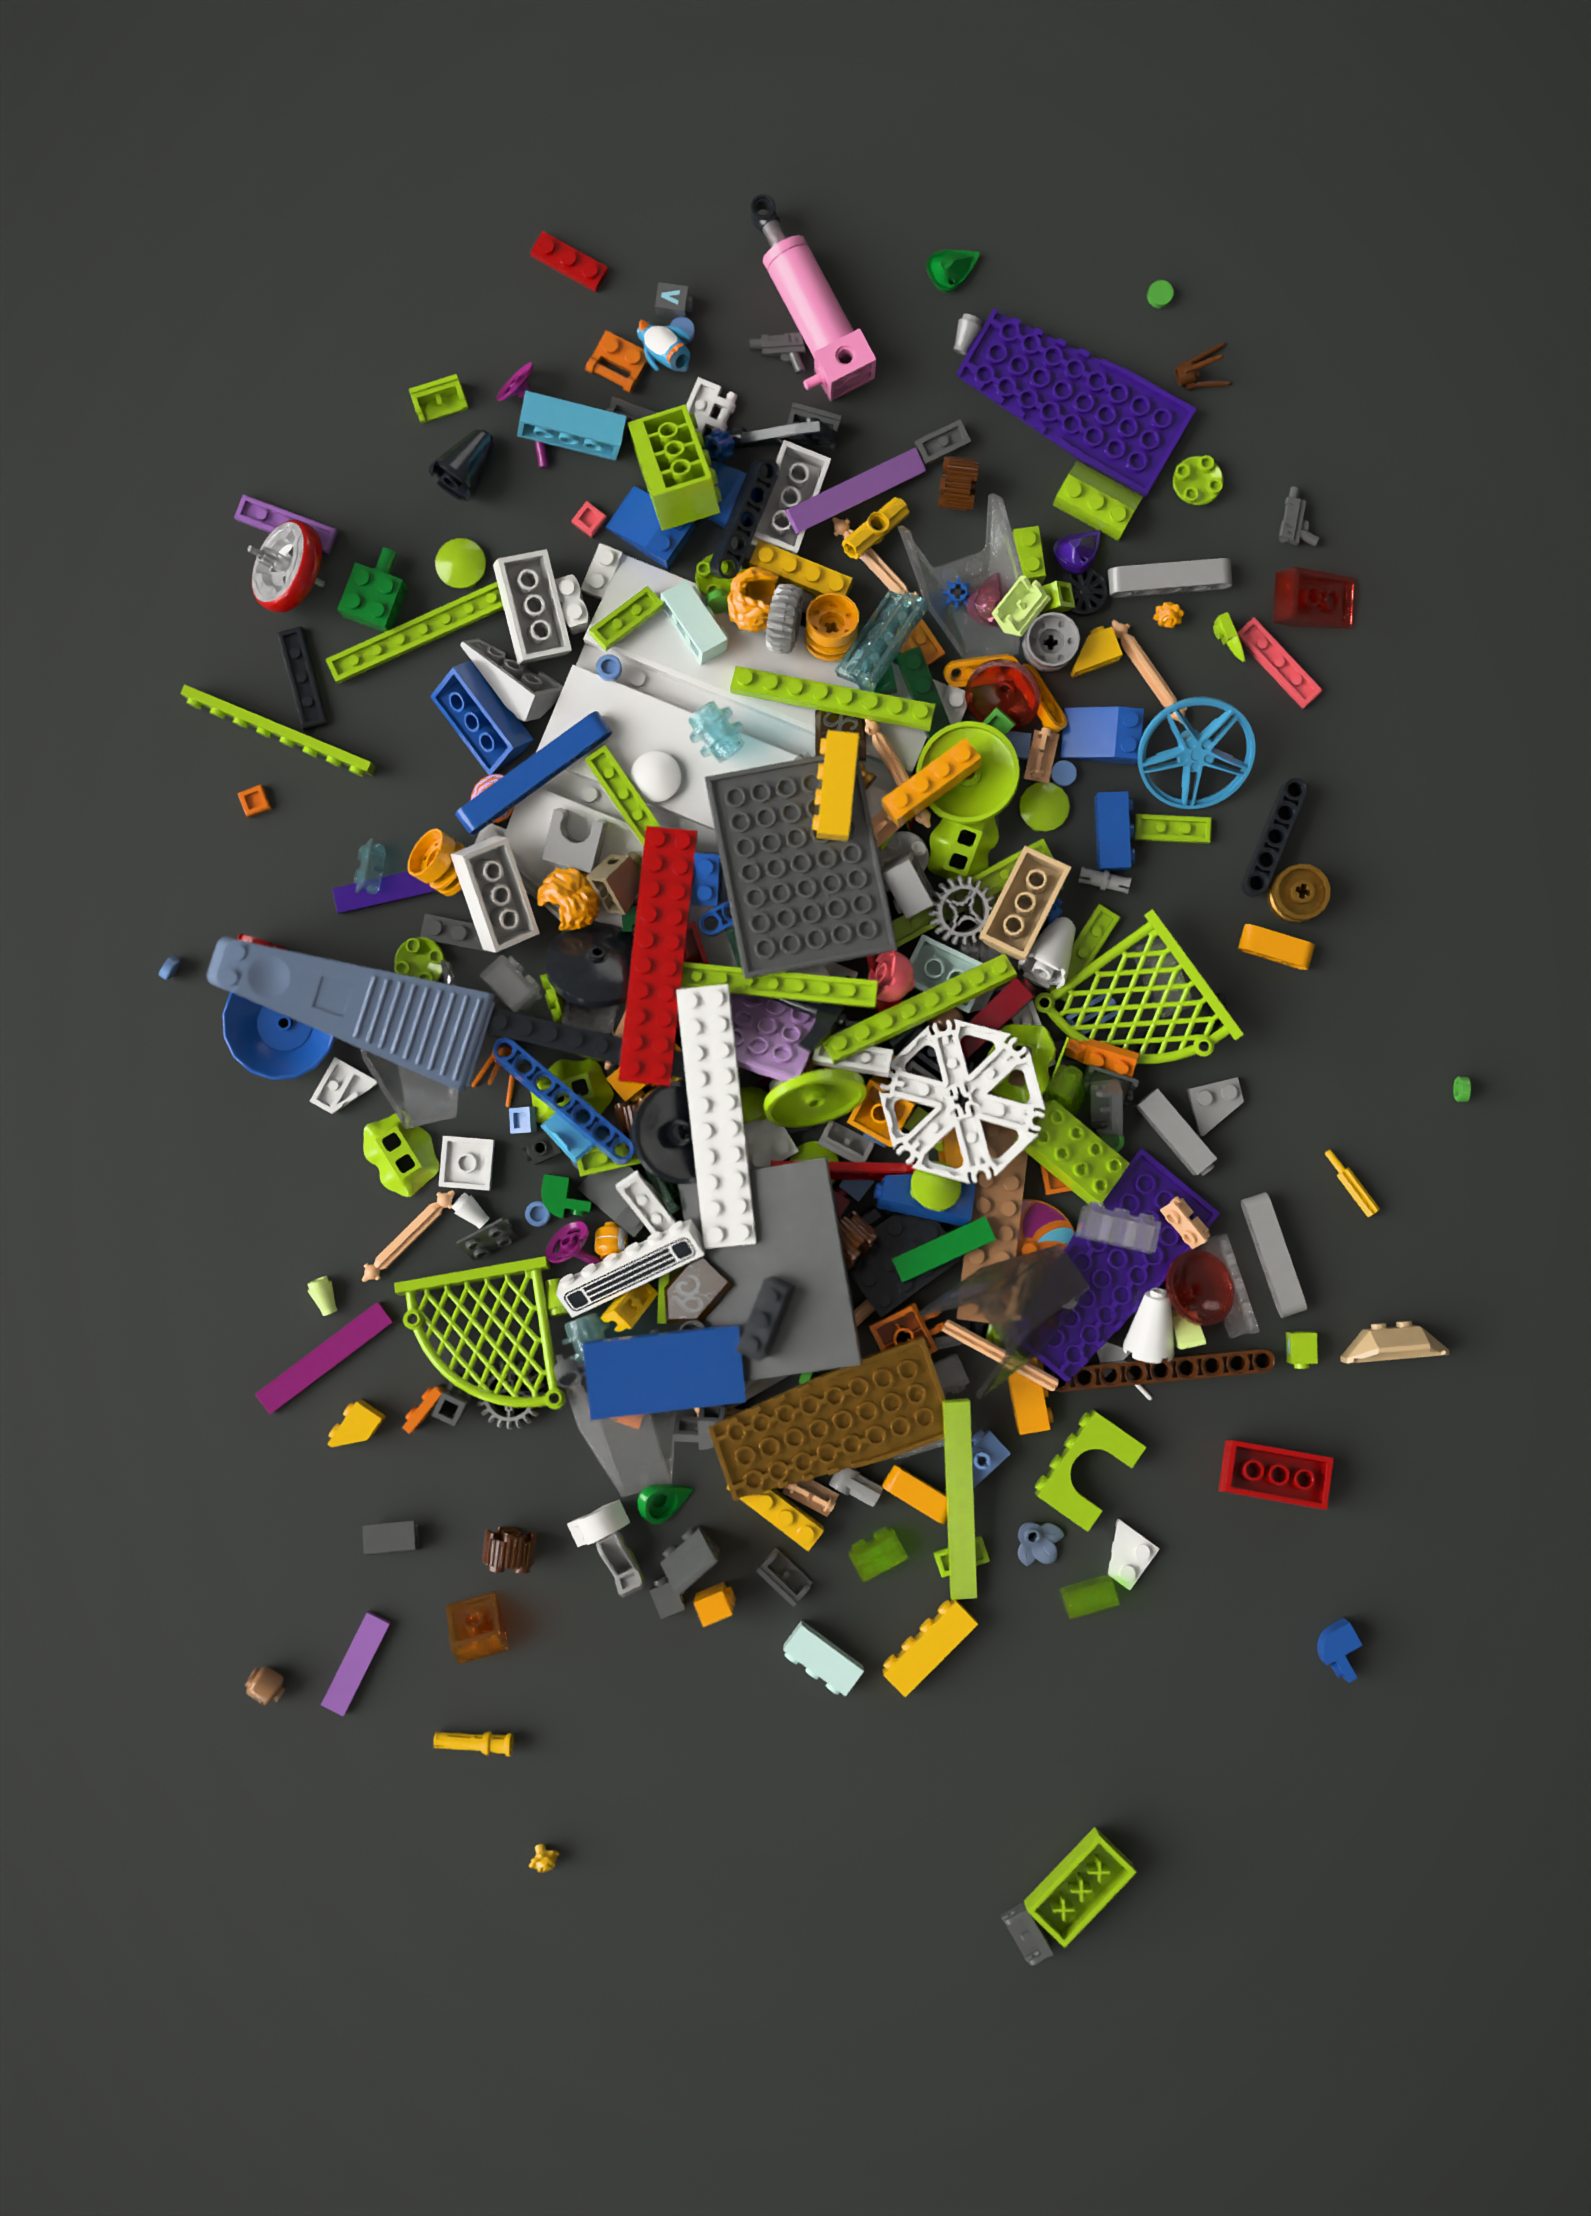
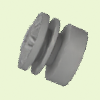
M1056 612L1042 614L1032 622L1024 635L1022 644L1024 657L1031 666L1039 671L1052 672L1060 670L1069 663L1078 650L1080 641L1079 631L1073 620L1064 614ZM1047 639H1051V643L1055 644L1051 650H1048V646L1044 645Z

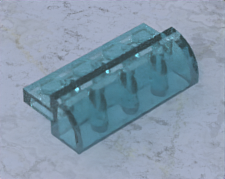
M889 590L835 669L837 676L858 684L861 690L873 692L928 610L929 605L926 599L906 591L901 595Z

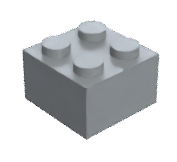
M912 849L885 863L882 872L884 886L887 892L891 890L894 895L893 903L899 914L903 913L907 919L934 905L935 897L932 895L934 889Z

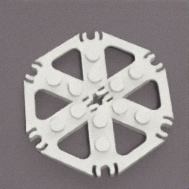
M953 1019L956 1025L955 1030H952L950 1020H946L947 1029L942 1032L938 1030L937 1024L934 1023L933 1031L935 1034L933 1036L928 1026L892 1060L890 1069L896 1071L895 1073L891 1071L889 1073L892 1082L889 1085L880 1084V1088L883 1091H890V1093L879 1091L893 1149L895 1150L898 1145L903 1143L904 1145L900 1146L896 1153L901 1155L902 1152L909 1151L911 1156L906 1161L908 1165L912 1164L916 1158L918 1159L911 1168L970 1184L968 1173H971L974 1183H977L976 1175L980 1171L986 1174L987 1180H990L991 1173L989 1168L991 1167L996 1177L1038 1136V1134L1030 1133L1028 1130L1040 1132L1041 1127L1033 1125L1032 1120L1036 1117L1043 1119L1044 1114L1034 1111V1109L1045 1111L1030 1052L1026 1057L1020 1059V1057L1025 1055L1027 1048L1024 1046L1020 1051L1012 1049V1046L1017 1042L1016 1037L1012 1038L1008 1044H1005L1012 1034ZM969 1035L993 1042L996 1047L995 1051L968 1076L960 1045L962 1037ZM924 1046H931L935 1049L943 1082L907 1073L905 1066ZM1013 1070H1021L1025 1075L1030 1099L1027 1103L1022 1104L989 1095V1093ZM958 1088H960L961 1095L963 1094L964 1098H969V1101L965 1103L966 1114L963 1113V1109L959 1104L955 1105L954 1101L958 1100ZM904 1099L935 1108L909 1134H904L900 1131L894 1110L896 1101ZM970 1106L973 1107L974 1113H971ZM955 1110L958 1111L959 1117H956ZM980 1120L1016 1130L1019 1134L1018 1141L1000 1158H992L988 1152ZM954 1127L963 1156V1165L958 1169L935 1164L928 1159L929 1151Z

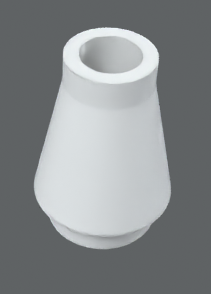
M465 1192L451 1207L455 1210L454 1214L474 1224L479 1229L490 1218L485 1214L474 1197L467 1195Z

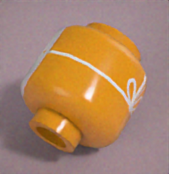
M606 1222L604 1226L598 1228L595 1232L594 1250L597 1255H600L602 1260L609 1254H618L628 1247V1232L616 1222Z

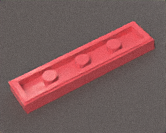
M1255 617L1237 632L1241 644L1302 709L1323 691Z

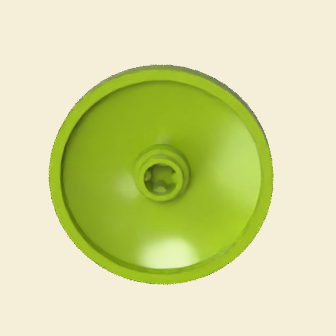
M964 721L944 727L928 740L919 756L916 774L966 738L981 757V768L928 807L938 816L950 822L976 824L995 817L1011 802L1019 784L1020 768L1016 751L1003 733L985 723Z
M846 1069L818 1070L794 1077L774 1088L764 1100V1110L767 1119L777 1126L788 1128L809 1127L835 1120L851 1112L865 1099L867 1090L862 1076L854 1071Z

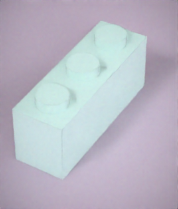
M685 580L661 593L664 612L700 665L726 651L729 639L728 634L723 626H718L713 611L709 606L705 607L701 601V595L695 586L692 587L688 580Z
M802 1620L783 1645L786 1658L794 1664L800 1662L807 1667L805 1671L815 1679L819 1677L827 1682L826 1687L837 1695L842 1693L846 1696L864 1672L862 1664Z

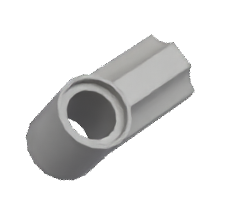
M853 1467L840 1470L839 1473L832 1476L829 1482L831 1487L845 1495L850 1494L872 1507L878 1501L883 1490L881 1485L861 1475V1472L855 1468L853 1469Z

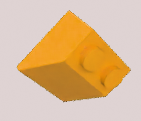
M874 1075L866 1086L867 1093L865 1099L853 1110L847 1123L885 1145L892 1147L879 1091L890 1093V1091H883L880 1088V1084L889 1085L891 1081L882 1076ZM904 1099L895 1102L894 1110L900 1131H902L917 1103Z

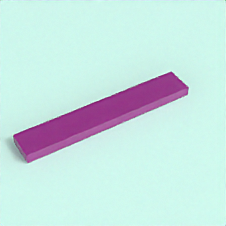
M380 1302L375 1303L255 1394L269 1414L274 1413L394 1322Z

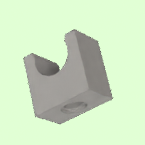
M563 808L554 809L542 860L590 873L598 866L609 821L595 820L589 837L585 841L574 839L568 833L566 826L569 810Z

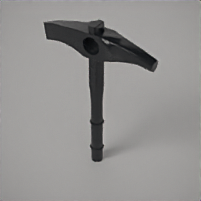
M768 998L794 1010L816 1017L809 1033L797 1044L798 1047L808 1052H812L823 1044L836 1031L839 1025L844 1027L846 1024L847 1015L845 1013L848 1005L821 1003L819 1005L808 1001Z

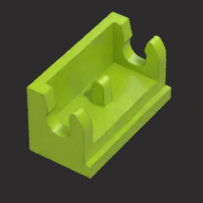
M457 374L409 389L421 424L469 409Z

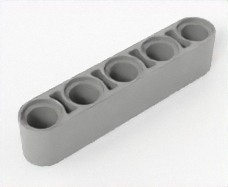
M1229 558L1119 566L1108 570L1110 597L1115 598L1217 590L1233 585L1231 561Z
M1263 1192L1241 1200V1207L1280 1317L1285 1318L1307 1310L1301 1286L1268 1194Z

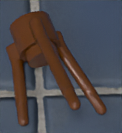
M1222 342L1175 366L1178 385L1180 387L1185 385L1186 390L1197 387L1229 386L1231 384L1230 381L1195 382V379L1199 378V368L1223 359V355L1219 354L1199 363L1196 362L1223 348L1225 343Z

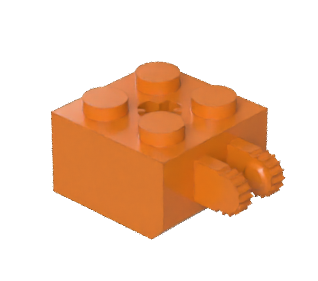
M913 1302L868 1325L881 1351L903 1343L901 1340L896 1341V1336L899 1337L898 1333L903 1331L904 1333L909 1332L910 1338L907 1337L908 1341L923 1336L931 1354L938 1350L931 1336L942 1331L946 1321L927 1329L924 1321L937 1317L942 1312L940 1307L921 1315L916 1304Z

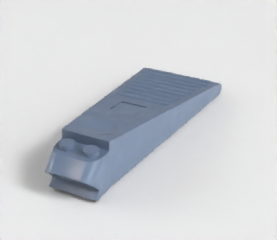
M230 936L222 937L217 942L207 973L208 981L213 986L238 994L464 1093L466 1086L470 1084L495 1006L493 1001L496 994L257 945Z

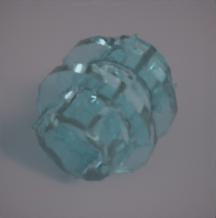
M714 701L702 706L689 718L688 723L694 729L689 739L692 743L702 740L705 745L700 750V754L703 757L713 755L721 763L729 759L744 746L745 742L739 735L744 726L741 721L731 724L728 719L733 714L732 709L725 707L720 710Z
M593 1312L565 1323L564 1326L568 1337L561 1340L562 1344L565 1345L572 1342L575 1354L568 1356V1359H575L578 1362L584 1361L582 1342L606 1339L603 1330L611 1327L610 1322L602 1324L598 1314Z

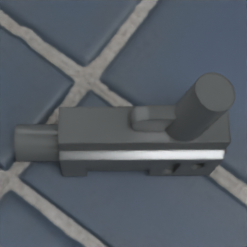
M800 332L771 336L763 334L759 339H749L750 350L762 349V357L781 356L783 362H792L796 374H801L805 371L800 355H805V340Z
M1291 487L1289 497L1285 499L1284 503L1285 512L1281 521L1278 540L1281 543L1297 546L1299 539L1315 547L1320 537L1308 532L1309 522L1303 520L1306 501L1299 499V487Z

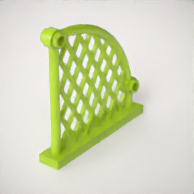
M1153 909L1144 915L1148 920L1145 925L1072 976L1061 988L1054 989L1050 993L1043 992L1037 995L1034 1002L1036 1009L1042 1013H1047L1057 1027L1071 1039L1081 1042L1089 1041L1090 1038H1095L1098 1029L1111 1028L1107 1040L1100 1042L1113 1046L1123 1045L1122 1048L1127 1050L1130 1044H1142L1136 1064H1160L1177 1061L1196 1054L1208 1056L1213 1052L1214 1045L1227 1035L1231 1034L1234 1040L1244 1035ZM1149 935L1144 951L1126 952L1131 946ZM1159 935L1167 948L1150 951L1155 937ZM1171 952L1179 964L1175 967H1162L1167 954ZM1122 954L1116 971L1100 972L1102 967ZM1160 956L1155 968L1142 969L1147 957ZM1141 957L1136 969L1123 970L1128 958ZM1181 969L1191 979L1189 983L1174 984ZM1172 972L1168 984L1155 985L1159 973ZM1094 973L1096 974L1090 990H1073L1074 987ZM1153 974L1148 986L1135 987L1139 975ZM1133 975L1129 987L1116 988L1120 976ZM1114 976L1109 988L1096 989L1101 977ZM1195 985L1203 998L1186 1001L1191 987ZM1184 989L1180 1001L1166 1002L1171 990ZM1165 990L1160 1002L1147 1003L1152 991ZM1132 992H1145L1140 1004H1128ZM1069 993L1063 1010L1058 1012L1054 1007L1055 1001ZM1126 993L1121 1005L1108 1006L1113 994ZM1107 994L1102 1006L1089 1007L1093 995ZM1074 996H1087L1082 1008H1070ZM1042 998L1049 1000L1050 1004L1048 1007L1041 1006L1040 1001ZM1206 1002L1215 1012L1213 1016L1198 1017L1203 1004ZM1183 1006H1196L1191 1018H1179ZM1177 1007L1172 1019L1159 1020L1163 1008ZM1157 1008L1153 1020L1140 1021L1144 1009ZM1138 1009L1132 1022H1120L1125 1010ZM1106 1011H1118L1114 1023H1101ZM1099 1012L1095 1024L1082 1025L1086 1013ZM1080 1013L1075 1025H1070L1063 1018L1066 1014ZM1220 1019L1224 1026L1210 1035L1215 1021ZM1208 1022L1204 1034L1191 1035L1195 1023ZM1189 1023L1183 1036H1171L1176 1024ZM1156 1025H1169L1165 1037H1152ZM1150 1026L1145 1038L1132 1039L1137 1027ZM1131 1027L1126 1039L1113 1040L1117 1028ZM1080 1030H1092L1089 1038L1079 1032ZM1195 1040L1193 1045L1186 1047L1188 1041ZM1181 1041L1178 1050L1164 1052L1168 1042ZM1203 1041L1209 1045L1208 1049L1204 1051L1199 1049V1044ZM1149 1043H1162L1157 1054H1145Z
M546 1256L394 1283L395 1293L400 1296L406 1295L408 1311L403 1317L404 1325L414 1331L422 1350L430 1362L455 1386L474 1397L497 1405L526 1408L548 1406L555 1410L561 1409L565 1405L566 1395L559 1389L554 1373L556 1364L541 1272L550 1270V1263ZM525 1274L519 1289L510 1277ZM505 1278L499 1293L490 1280ZM530 1279L533 1281L536 1305H533L524 1295ZM485 1281L479 1296L470 1284ZM465 1285L460 1299L450 1290V1287ZM508 1286L517 1294L512 1307L504 1299ZM444 1288L445 1291L438 1303L430 1294V1291ZM488 1289L497 1298L492 1310L484 1302ZM424 1292V1297L418 1308L416 1293ZM468 1293L477 1302L472 1314L463 1305ZM448 1296L457 1305L452 1317L443 1309ZM428 1300L436 1308L432 1321L423 1312ZM521 1300L529 1308L525 1321L516 1312ZM500 1304L509 1312L505 1324L496 1316ZM481 1307L489 1315L484 1328L476 1320ZM460 1311L469 1319L464 1332L456 1324ZM535 1311L538 1314L540 1338L529 1327ZM440 1314L449 1323L444 1335L436 1327ZM417 1316L416 1323L412 1324V1318ZM513 1317L522 1327L517 1339L508 1330ZM493 1321L502 1330L497 1342L488 1334ZM425 1323L428 1326V1330L426 1333L423 1328ZM473 1325L481 1333L477 1345L468 1337ZM452 1329L461 1337L457 1349L448 1341ZM432 1332L441 1341L437 1352L429 1341ZM526 1332L534 1340L529 1353L521 1345ZM505 1336L514 1344L509 1357L501 1349ZM485 1339L494 1348L489 1360L480 1351ZM465 1343L473 1351L469 1364L460 1355ZM540 1343H542L546 1370H543L533 1358ZM445 1346L453 1355L449 1366L441 1359ZM518 1350L526 1358L522 1371L513 1362ZM497 1354L506 1362L502 1374L493 1366ZM477 1357L486 1366L481 1378L473 1370ZM457 1360L466 1370L463 1378L453 1371ZM530 1364L539 1373L534 1385L526 1377ZM510 1368L519 1377L514 1389L505 1380ZM490 1371L498 1380L494 1393L485 1384ZM470 1375L478 1383V1386L467 1381ZM547 1375L549 1390L545 1396H538L541 1382L544 1376ZM522 1383L530 1389L533 1397H520L518 1395ZM502 1386H504V1388L510 1393L511 1396L499 1394ZM558 1394L559 1401L557 1403H553L552 1397Z

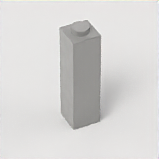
M1158 1088L1153 1089L1134 1105L1192 1175H1199L1201 1173L1204 1176L1214 1168L1212 1163L1217 1159Z

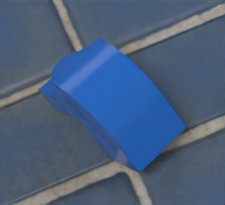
M1341 1618L1326 1627L1321 1633L1317 1644L1318 1655L1322 1662L1326 1665H1331L1338 1678L1342 1677L1348 1683L1357 1679L1345 1655L1362 1646V1643L1350 1622L1345 1618Z

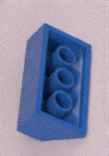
M471 660L452 667L430 696L488 775L497 773L521 755L534 740L519 719L515 717V714L506 708Z

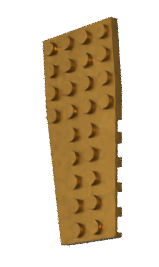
M920 1336L862 1357L863 1363L861 1365L833 1369L709 1426V1434L733 1500L737 1501L739 1500L738 1498L752 1494L755 1496L763 1494V1491L778 1487L780 1489L785 1488L789 1484L800 1481L807 1482L814 1480V1477L825 1474H836L840 1470L853 1467L854 1469L883 1461L944 1439L943 1400L946 1399L924 1337Z

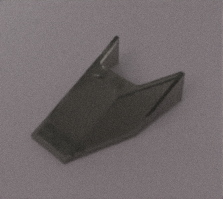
M1058 1244L983 1266L920 1309L918 1313L923 1317L969 1303L976 1304L1004 1343L1006 1353L982 1387L974 1392L976 1397L980 1399L1043 1351L1090 1286L1062 1246Z

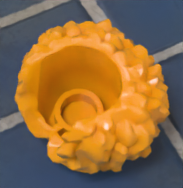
M751 567L739 572L732 579L731 592L727 597L730 621H734L740 630H748L754 633L766 630L770 604L779 576L761 567Z
M557 867L555 871L548 874L547 878H544L543 885L538 889L537 893L538 906H543L547 902L560 905L561 923L559 930L561 931L581 929L587 925L591 926L598 917L601 902L589 883L587 872L572 867L566 869Z

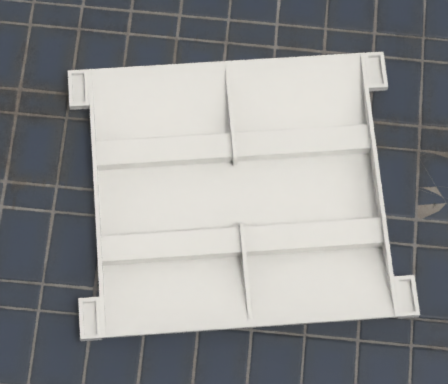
M599 543L581 586V592L601 599V602L583 638L585 644L577 664L571 667L536 752L594 711L599 712L613 733L604 742L515 805L507 829L491 823L479 832L475 844L493 836L507 837L516 864L542 886L544 878H547L548 874L555 871V868H569L542 860L553 811L557 808L569 810L566 827L568 833L576 840L585 841L589 837L595 820L609 821L598 865L610 854L628 855L631 851L636 852L643 859L644 847L584 760L596 750L606 745L630 782L632 766L643 754L659 751L673 757L678 763L682 775L677 792L671 798L661 803L650 802L643 798L642 800L661 827L697 831L696 852L719 853L705 777L793 761L800 754L804 755L807 752L812 757H815L816 709L731 693L730 687L735 667L740 666L871 692L862 650L855 648L853 653L847 658L837 662L822 661L815 658L808 651L805 645V627L800 626L797 641L791 653H774V651L768 650L766 646V630H760L759 633L740 630L734 621H730L729 610L724 613L714 614L718 626H723L728 634L727 649L724 653L700 665L662 609L608 651H605L589 634L591 627L646 586L661 600L662 592L686 579L624 555L619 550ZM688 580L692 587L695 586L697 588L696 583ZM699 591V593H700V595H701V601L703 602V604L705 605V607H707V606H706V603H705V598H706V597L703 596V595L701 594V592ZM612 654L620 660L622 673L617 680L608 682L599 677L596 664L603 655ZM891 663L897 693L889 695L911 699L899 666ZM933 680L950 724L961 722L972 693ZM878 722L881 726L879 732L886 736L907 775L911 778L927 739L924 730ZM866 733V761L859 762L865 765L866 771L877 776L872 785L865 791L872 819L883 809L882 798L895 790L897 785L873 745L872 736ZM641 862L640 865L637 867V869H638L640 875H641L642 862ZM724 875L721 904L728 901ZM691 892L689 920L693 919L696 922L709 965L742 968L734 927L718 936L709 937L705 935L699 925L700 918L704 913L717 906L692 905ZM638 895L636 896L633 904H638ZM600 903V911L594 921L622 928V914L606 912L602 903ZM729 908L727 910V916L732 919L731 910ZM708 918L704 923V927L708 931H713L718 927L719 922L715 918ZM836 963L822 965L828 971L829 976L844 978L848 975L856 979L858 972Z

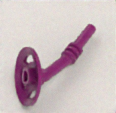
M529 362L520 368L502 387L496 399L503 401L517 394L519 397H523L524 400L525 391H530V386L527 382L533 372L534 364ZM535 441L539 468H548L545 443Z
M582 1221L571 1222L562 1227L553 1235L546 1247V1257L552 1263L566 1261L572 1256L588 1264L594 1263V1265L603 1261L601 1258L581 1249L589 1234L588 1226ZM560 1242L559 1251L555 1252V1249L558 1243Z

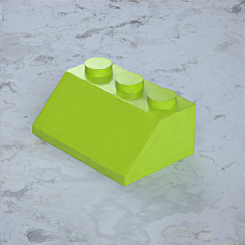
M1077 460L1057 493L1053 506L1119 541L1143 496Z

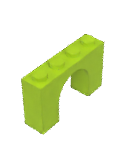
M1093 1409L1090 1413L1086 1412L1081 1417L1078 1423L1080 1425L1078 1431L1068 1436L1064 1442L1066 1448L1062 1454H1056L1049 1465L1051 1467L1049 1473L1046 1476L1042 1475L1035 1484L1037 1489L1035 1494L1037 1497L1087 1532L1102 1513V1510L1074 1489L1070 1475L1075 1459L1085 1451L1101 1449L1109 1452L1133 1468L1146 1449L1143 1444Z

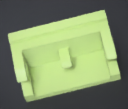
M1020 576L992 612V615L1004 633L1022 637L1051 598L1037 580L1031 585L1026 576Z

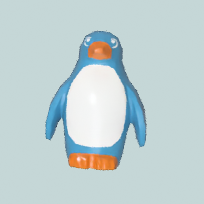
M640 320L637 334L644 344L645 356L650 366L655 371H659L656 364L658 362L674 371L686 372L689 366L690 351L681 339L690 341L691 337L689 334L677 326H657L651 322Z

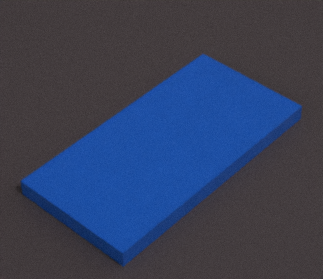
M733 1324L583 1341L590 1420L746 1402L742 1354L736 1351L740 1342L739 1325Z

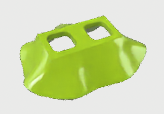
M993 817L976 824L953 823L942 819L931 833L929 839L930 857L928 869L930 872L946 880L952 878L954 883L957 884V876H962L963 881H965L968 876L972 877L987 869L989 865L988 853L996 846L999 839L995 818ZM961 830L971 831L976 834L972 846L957 841ZM957 853L968 858L964 869H958L949 865L952 854Z
M1008 1024L1000 1029L1001 1032L1012 1034L1005 1044H1008L1012 1038L1016 1037L1017 1042L1012 1046L1014 1051L1017 1046H1025L1032 1050L1031 1059L1040 1093L1043 1096L1050 1084L1048 1067L1056 1055L1055 1045L1049 1031L1042 1025ZM995 1044L990 1049L987 1057L995 1051ZM1010 1074L991 1091L997 1097L1022 1104L1027 1103L1030 1099L1027 1083L1025 1082L1024 1086L1010 1084Z
M563 1059L558 1060L548 1069L549 1072L572 1091L573 1081L585 1079L589 1092L587 1095L580 1097L586 1100L599 1114L611 1103L614 1096L613 1090L596 1060L572 1061ZM541 1080L538 1082L537 1087L541 1090H547L551 1087V1083L547 1080ZM531 1092L532 1106L536 1108V1122L543 1124L556 1112ZM564 1096V1101L557 1104L563 1107L570 1099Z
M405 1112L395 1113L388 1118L369 1123L365 1126L364 1155L370 1163L379 1168L381 1183L387 1189L405 1197L413 1196L439 1171L440 1165L433 1149L430 1134L419 1127L409 1114ZM392 1133H396L401 1140V1145L389 1152L383 1144V1139ZM409 1154L415 1162V1166L409 1171L402 1173L396 1165V1161Z

